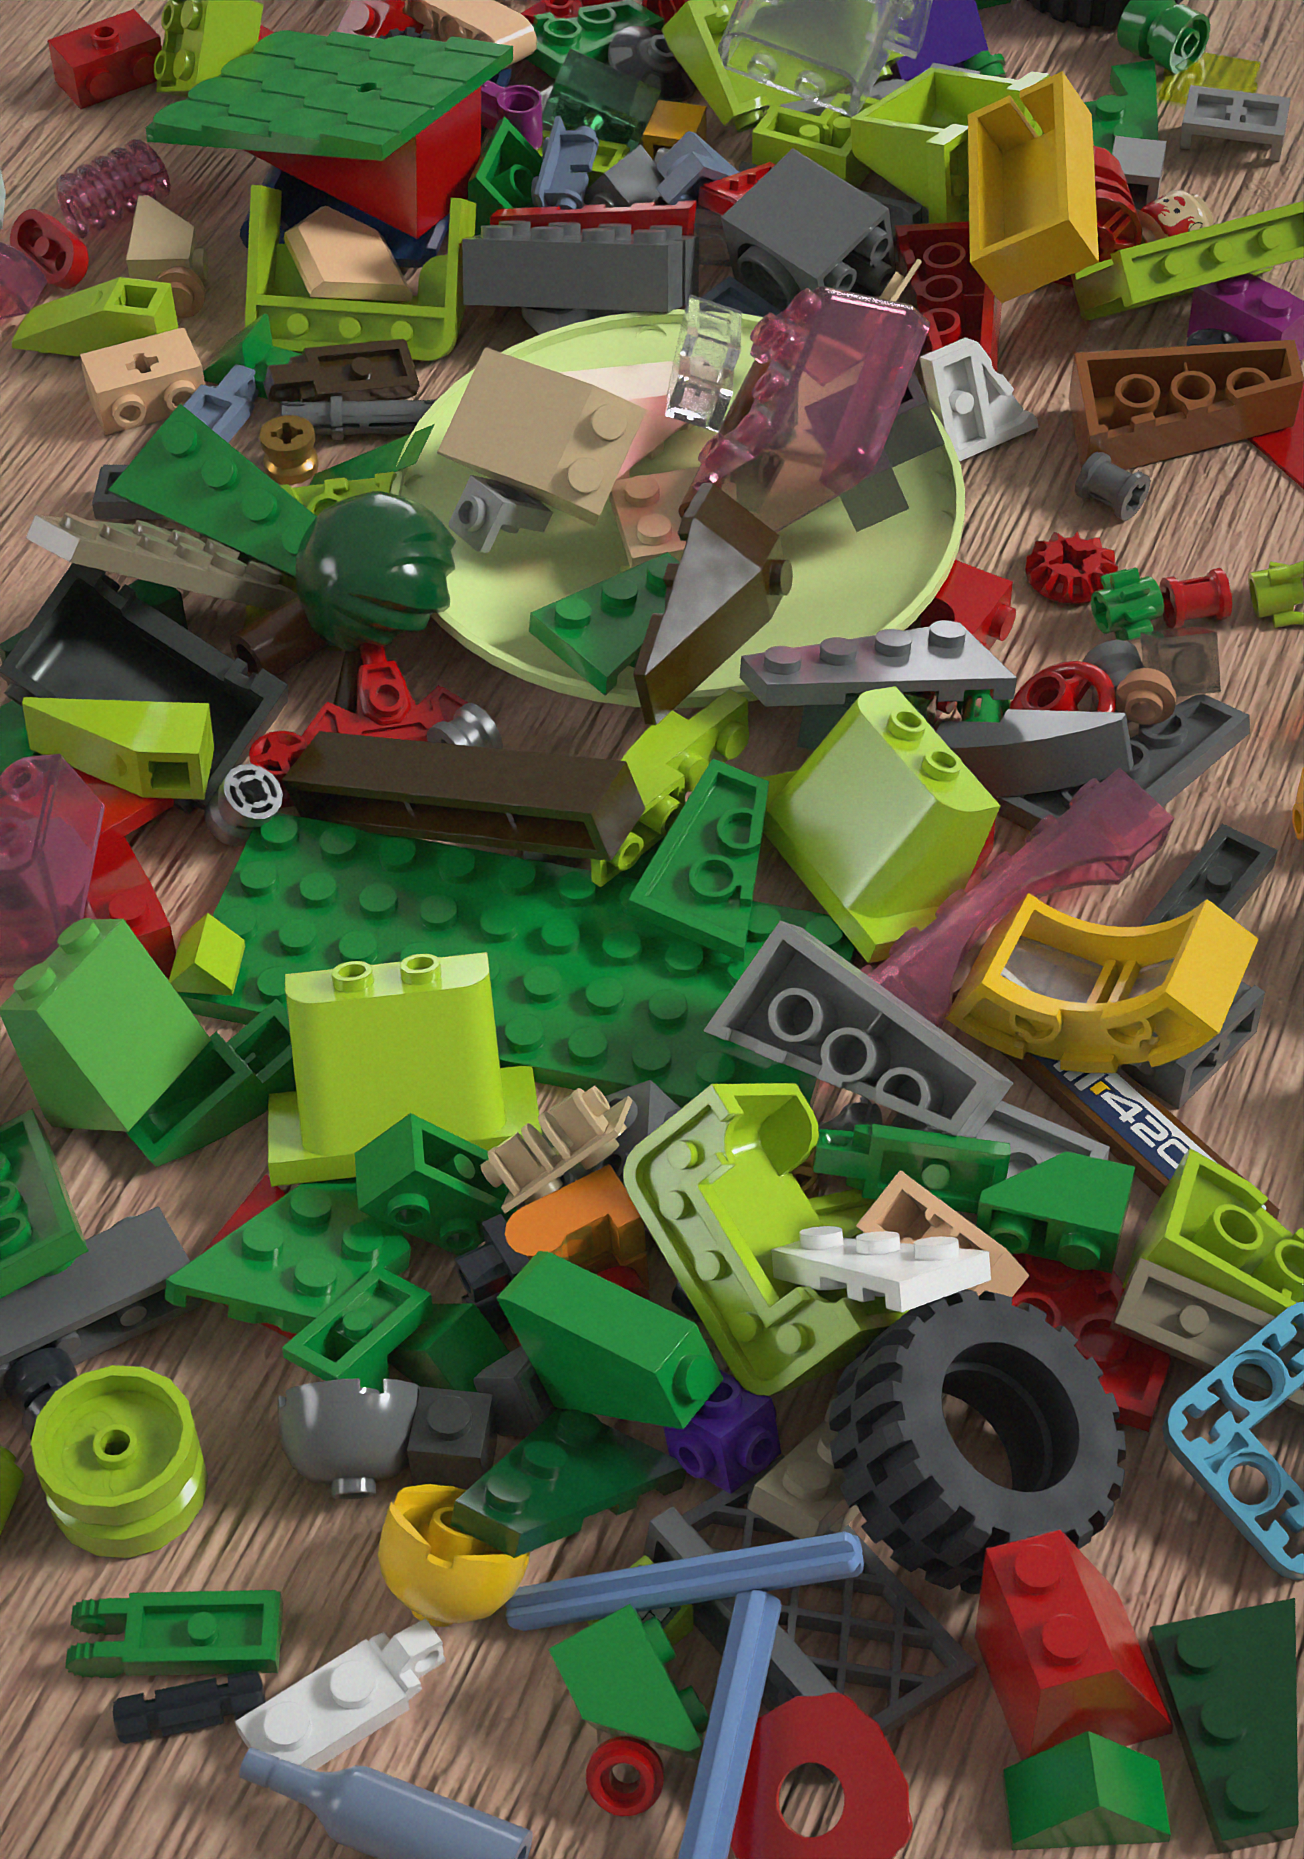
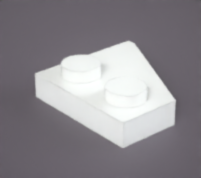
M963 338L919 357L929 406L949 435L959 462L1039 427L1038 420L1034 414L1024 410L1012 395L1014 388L1003 374H999L993 369L991 358L978 341Z

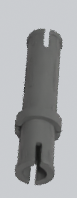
M331 396V402L282 401L281 416L296 415L305 418L312 424L315 435H332V440H344V435L411 434L419 420L436 400L343 401L342 396Z

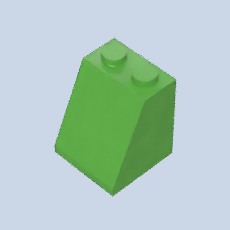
M84 918L73 923L61 933L57 941L60 946L43 963L29 968L19 976L13 986L15 992L0 1007V1016L42 1113L52 1127L128 1132L211 1041V1038L124 919L92 920L91 918Z

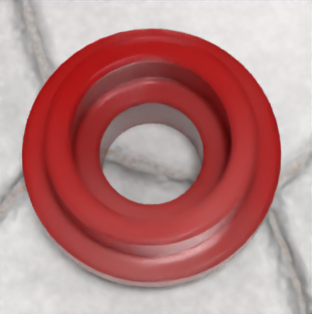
M631 1736L613 1737L601 1743L592 1753L586 1768V1785L592 1799L602 1809L616 1816H634L647 1811L660 1797L664 1785L665 1771L659 1754L645 1741ZM620 1763L630 1764L638 1770L640 1778L632 1783L621 1782L614 1776L612 1768Z

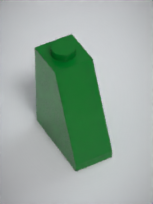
M538 1251L497 1297L534 1370L556 1408L577 1409L585 1413L684 1429L724 1380L696 1323L551 1252Z

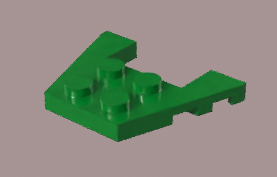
M1154 60L1111 66L1109 83L1116 95H1104L1096 101L1084 102L1092 114L1093 145L1104 148L1112 154L1115 136L1159 140L1156 67Z

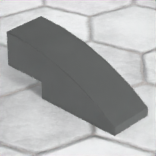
M1007 709L1000 723L942 721L936 731L993 798L1054 791L1096 782L1130 772L1134 765L1126 713Z

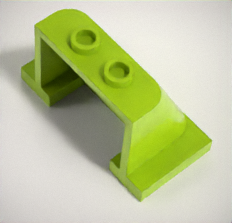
M931 67L850 118L853 154L860 162L928 209L929 224L969 221L968 114L1010 95L1037 135H1043L1044 132L1021 101L1019 91L1050 77V74L1030 72L1020 80Z
M896 686L866 691L857 698L798 771L760 778L769 781L763 833L868 963L964 943L970 940L977 922L962 906L960 899L1000 809V805Z
M487 952L439 958L431 954H416L403 959L401 962L375 965L362 961H350L342 963L334 969L285 974V992L296 1091L268 1094V1168L271 1187L356 1177L355 1152L410 1113L487 1151L498 1146L517 1132L523 1138L521 1128L528 1123L533 1125L542 1135L541 1126L538 1121L539 1110L532 1066L500 1068Z

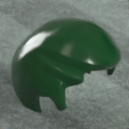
M372 491L346 498L322 511L309 526L301 540L296 556V590L300 605L307 616L309 624L314 632L327 644L339 646L349 652L358 651L364 643L387 646L392 643L394 637L403 631L416 633L426 628L432 613L443 612L450 607V595L446 577L455 570L451 550L456 540L429 509L412 499L400 495Z

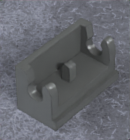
M1241 981L1220 1033L1195 1051L1155 1067H1151L1149 1061L1122 1064L1120 1068L1137 1083L1179 1110L1257 1032L1265 991L1256 985L1250 987Z

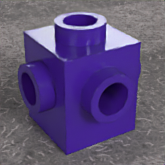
M719 1369L724 1380L684 1429L663 1427L670 1456L676 1458L681 1466L693 1477L704 1478L732 1494L756 1473L764 1470L782 1452L776 1424L777 1412L772 1398L768 1395H755L745 1390L735 1377Z

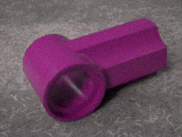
M489 80L481 85V125L493 131L497 122L506 117L535 150L539 149L543 141L542 96L539 91L526 85H514L504 88Z

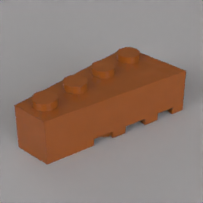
M1295 340L1074 353L1068 399L1081 468L1095 452H1104L1110 456L1111 463L1127 470L1294 426L1304 385V377Z

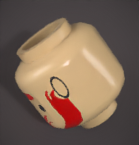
M1183 190L1170 191L1148 203L1137 212L1143 230L1141 244L1214 225L1211 211L1205 201L1198 195H1191Z

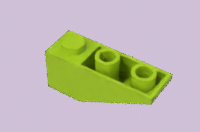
M118 277L30 308L11 341L12 348L80 357V354L179 329L171 283Z
M23 698L22 706L31 750L140 797L205 800L214 754L209 703Z

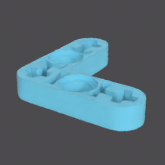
M1298 1302L1284 1310L1179 1397L1165 1416L1162 1428L1164 1441L1175 1458L1267 1564L1281 1576L1292 1580L1304 1579V1554L1301 1553L1292 1559L1285 1553L1282 1547L1288 1542L1289 1536L1276 1520L1265 1531L1256 1521L1268 1515L1278 1502L1284 1498L1291 1508L1287 1509L1280 1518L1294 1533L1302 1532L1304 1530V1491L1250 1430L1304 1385V1348L1291 1358L1286 1366L1281 1358L1276 1355L1295 1336L1297 1331L1292 1323L1295 1322L1298 1327L1304 1330V1302ZM1266 1342L1269 1343L1272 1351L1262 1345ZM1243 1364H1255L1267 1371L1272 1380L1271 1396L1263 1401L1254 1402L1243 1398L1238 1394L1233 1385L1232 1377L1234 1370ZM1287 1369L1296 1373L1297 1376L1291 1378ZM1212 1387H1215L1219 1397L1212 1394L1208 1390ZM1221 1399L1229 1411L1219 1418L1209 1431V1436L1213 1443L1209 1444L1202 1437H1198L1192 1442L1188 1441L1182 1434L1188 1423L1183 1413L1188 1412L1195 1419L1200 1418ZM1232 1413L1242 1418L1243 1421L1236 1423ZM1248 1465L1262 1472L1269 1488L1266 1500L1256 1505H1247L1238 1501L1229 1490L1228 1478L1231 1470L1238 1466Z

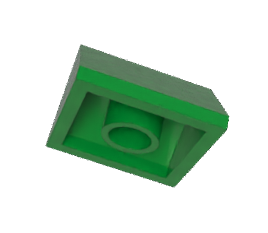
M506 117L497 122L468 181V201L476 203L475 236L481 235V226L490 225V216L498 209L535 208L531 197V186L534 177L540 174L543 158Z

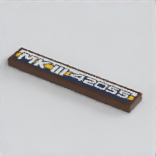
M1007 966L1004 967L1000 975L1023 988L1035 992ZM960 989L953 993L952 1004L955 998L957 997ZM1000 1051L1097 1141L1109 1146V1151L1120 1162L1135 1166L1134 1174L1159 1197L1162 1196L1180 1161L1190 1148L1245 1179L1120 1067H1118L1116 1073L1060 1070L1059 1060L1041 1057L1029 1052L1025 1053L1023 1059H1019ZM1267 1200L1262 1208L1278 1220L1280 1209L1270 1200Z

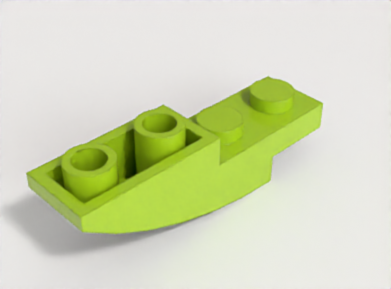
M729 688L689 720L672 710L657 725L652 724L629 748L621 761H626L645 806V811L612 861L591 859L592 882L602 887L621 871L630 869L643 853L663 837H666L685 805V794L694 790L712 758L725 763L729 759H734L741 754L746 745H748L749 740L747 698Z

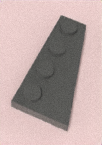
M1199 693L1177 704L1173 714L1167 720L1151 725L1139 724V734L1130 738L1134 763L1130 772L1054 791L998 797L1000 816L1093 864H1097L1249 735L1250 715L1206 694Z

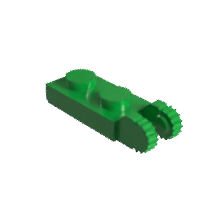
M276 1590L129 1593V1598L83 1599L82 1602H76V1605L72 1607L71 1625L74 1626V1629H78L79 1632L96 1635L99 1633L119 1635L125 1632L124 1641H98L71 1645V1648H67L65 1669H68L69 1673H74V1676L79 1675L82 1678H115L124 1672L126 1676L235 1674L250 1670L258 1671L259 1673H278L283 1617L281 1592Z

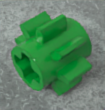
M1136 567L1101 576L1100 579L1104 589L1093 592L1091 596L1092 614L1100 631L1104 634L1115 632L1116 640L1131 641L1153 634L1154 629L1151 621L1161 618L1164 611L1163 597L1157 582L1151 576L1139 578L1138 568Z

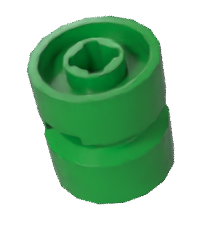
M1131 0L1121 15L1117 39L1119 46L1143 59L1154 58L1156 65L1176 75H1181L1191 70L1201 58L1210 37L1211 25L1206 15L1184 4L1177 5L1174 0Z

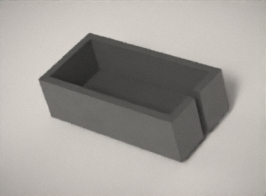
M501 221L499 225L481 226V235L462 239L464 305L670 312L694 303L699 299V236L682 235V226L655 225L650 226V230H635L634 234H631L630 224H600L599 228L582 229L581 232V223L555 222L549 223V227L531 228V222Z

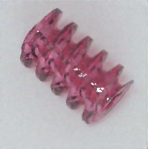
M133 139L125 144L124 148L117 147L111 150L107 156L96 157L91 161V165L82 164L74 170V173L66 172L57 178L56 195L66 223L78 238L84 239L89 235L88 222L94 229L100 231L106 227L105 214L112 221L118 222L123 218L122 206L127 212L134 214L136 212L138 196H150L156 200V189L160 194L167 197L170 194L171 185L167 169L159 155L142 140Z

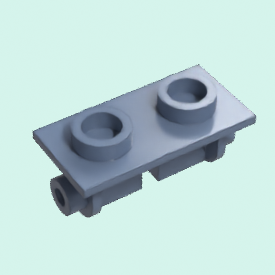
M555 116L550 137H546L543 142V163L540 174L535 176L532 181L531 197L534 207H560L561 210L582 209L589 182L587 172L592 171L599 146L596 133L592 128L581 126L577 130L566 131L561 116Z

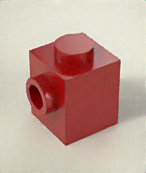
M351 0L336 32L379 38L381 35H387L392 29L398 28L399 31H405L406 27L415 28V32L420 34L425 25L402 12L406 3L401 0Z

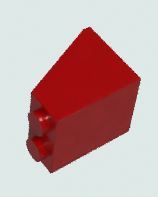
M1061 1529L986 1549L974 1637L1021 1761L1086 1731L1095 1733L1123 1746L1172 1734L1174 1726L1118 1592Z

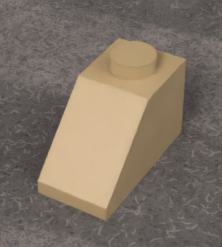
M138 196L126 258L129 277L132 279L155 281L159 274L169 268L182 266L193 270L201 280H207L206 248H198L195 227L152 197Z

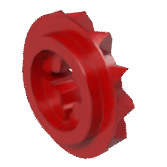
M1078 531L1073 537L1064 538L1059 533L1054 532L1048 542L1035 541L1032 553L1026 557L1025 567L1027 580L1038 593L1054 601L1071 604L1090 602L1093 592L1104 589L1100 577L1118 571V566L1115 564V550L1102 548L1100 537L1089 540L1081 539ZM1065 560H1070L1074 565H1082L1081 574L1078 571V569H1074L1071 564H1062V562Z

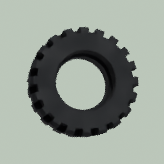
M965 1289L910 1309L861 1349L856 1354V1359L844 1369L837 1383V1395L839 1396L831 1402L829 1416L830 1430L838 1432V1436L829 1442L833 1467L843 1471L846 1481L840 1485V1490L848 1507L851 1508L856 1505L866 1520V1523L861 1528L874 1543L877 1544L883 1540L893 1550L890 1558L907 1571L912 1573L920 1568L926 1571L924 1580L948 1590L960 1584L961 1590L968 1594H980L985 1553L988 1548L1060 1529L1078 1549L1090 1543L1092 1536L1102 1531L1113 1516L1114 1501L1121 1497L1125 1479V1469L1117 1466V1464L1126 1459L1124 1431L1116 1430L1114 1422L1119 1418L1120 1411L1114 1394H1106L1098 1379L1102 1377L1103 1372L1093 1357L1086 1360L1074 1346L1078 1339L1064 1326L1054 1328L1045 1321L1047 1313L1024 1302L1015 1307L1012 1305V1297L986 1290L978 1296L976 1291ZM942 1393L954 1396L969 1404L993 1427L1003 1443L1010 1462L1012 1490L1004 1488L984 1477L961 1454L946 1426L942 1409Z

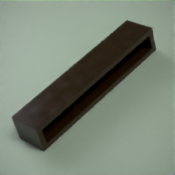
M322 731L317 733L282 779L300 817L347 825L368 833L612 861L645 811V806L626 761Z

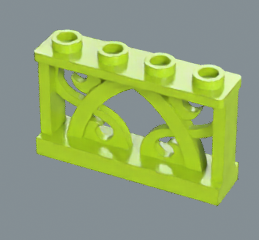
M1304 201L1122 249L1112 253V259L1096 263L1078 273L1071 274L1082 319L1084 321L1098 319L1193 292L1194 288L1248 273L1253 275L1271 271L1273 266L1303 259Z

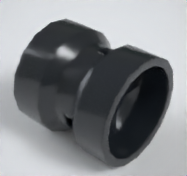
M49 1347L23 1356L11 1366L3 1380V1387L12 1406L24 1412L22 1423L30 1441L37 1416L55 1391L78 1377L76 1368L68 1353L60 1348Z

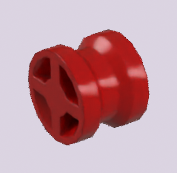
M282 730L269 732L259 737L251 745L249 751L250 764L263 767L272 773L280 783L283 793L280 808L295 806L282 779L308 746V743L302 736L294 732Z

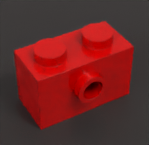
M135 9L47 40L55 81L80 109L157 81L154 76V64L158 53L162 50L161 38Z

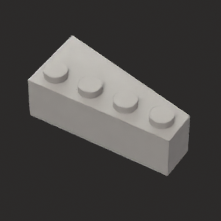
M779 921L703 1030L716 1037L755 1051V1053L813 1075L829 1084L871 1099L878 1104L955 1136L975 1138L1013 1085L1012 1081L809 932L783 921Z

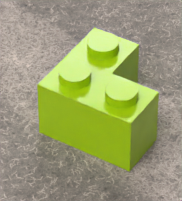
M840 89L820 116L773 104L752 132V164L762 165L768 162L777 164L793 148L858 189L872 169L856 159L853 154L850 118L876 103L879 99Z

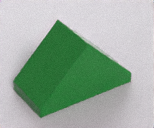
M474 1303L432 1304L433 1315L387 1355L388 1363L420 1387L477 1392L474 1378L483 1369L506 1356L510 1351Z
M1086 1731L1003 1769L1002 1779L1012 1851L1170 1842L1171 1832L1160 1765L1156 1759Z

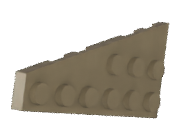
M64 513L62 518L35 515L26 539L71 563L271 611L298 596L296 592L279 584L282 574L253 561H249L247 566L245 563L237 560L240 552L227 545L208 539L205 545L203 541L176 529L156 527L137 520L135 525L91 521L70 513Z

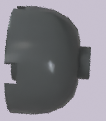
M339 1379L314 1382L287 1389L286 1397L278 1396V1428L282 1450L292 1468L307 1480L314 1483L331 1485L332 1498L362 1499L375 1496L377 1482L397 1477L409 1465L407 1448L420 1386L401 1380L383 1379V1394L379 1393L376 1389L360 1388V1379Z

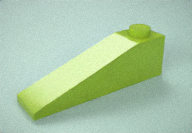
M1190 1148L1180 1161L1135 1243L1122 1287L1125 1289L1134 1264L1139 1258H1143L1277 1317L1288 1307L1298 1302H1304V1229L1301 1227L1293 1235L1262 1208L1269 1198L1252 1183Z

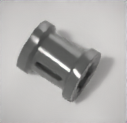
M1095 452L1081 468L1075 483V493L1082 499L1094 498L1114 509L1116 517L1127 521L1142 507L1148 495L1151 481L1148 475L1140 471L1132 474L1111 463L1110 456L1104 452Z

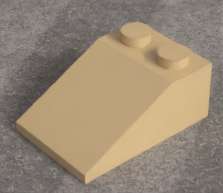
M485 347L437 454L595 526L648 409L594 384Z

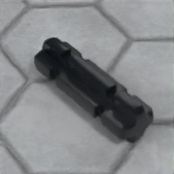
M250 1670L227 1675L228 1683L218 1685L217 1679L211 1678L155 1690V1698L145 1700L144 1693L120 1697L113 1702V1722L116 1735L121 1743L129 1744L151 1739V1731L158 1729L162 1730V1736L224 1724L225 1715L234 1714L236 1721L266 1702L262 1678L258 1671Z

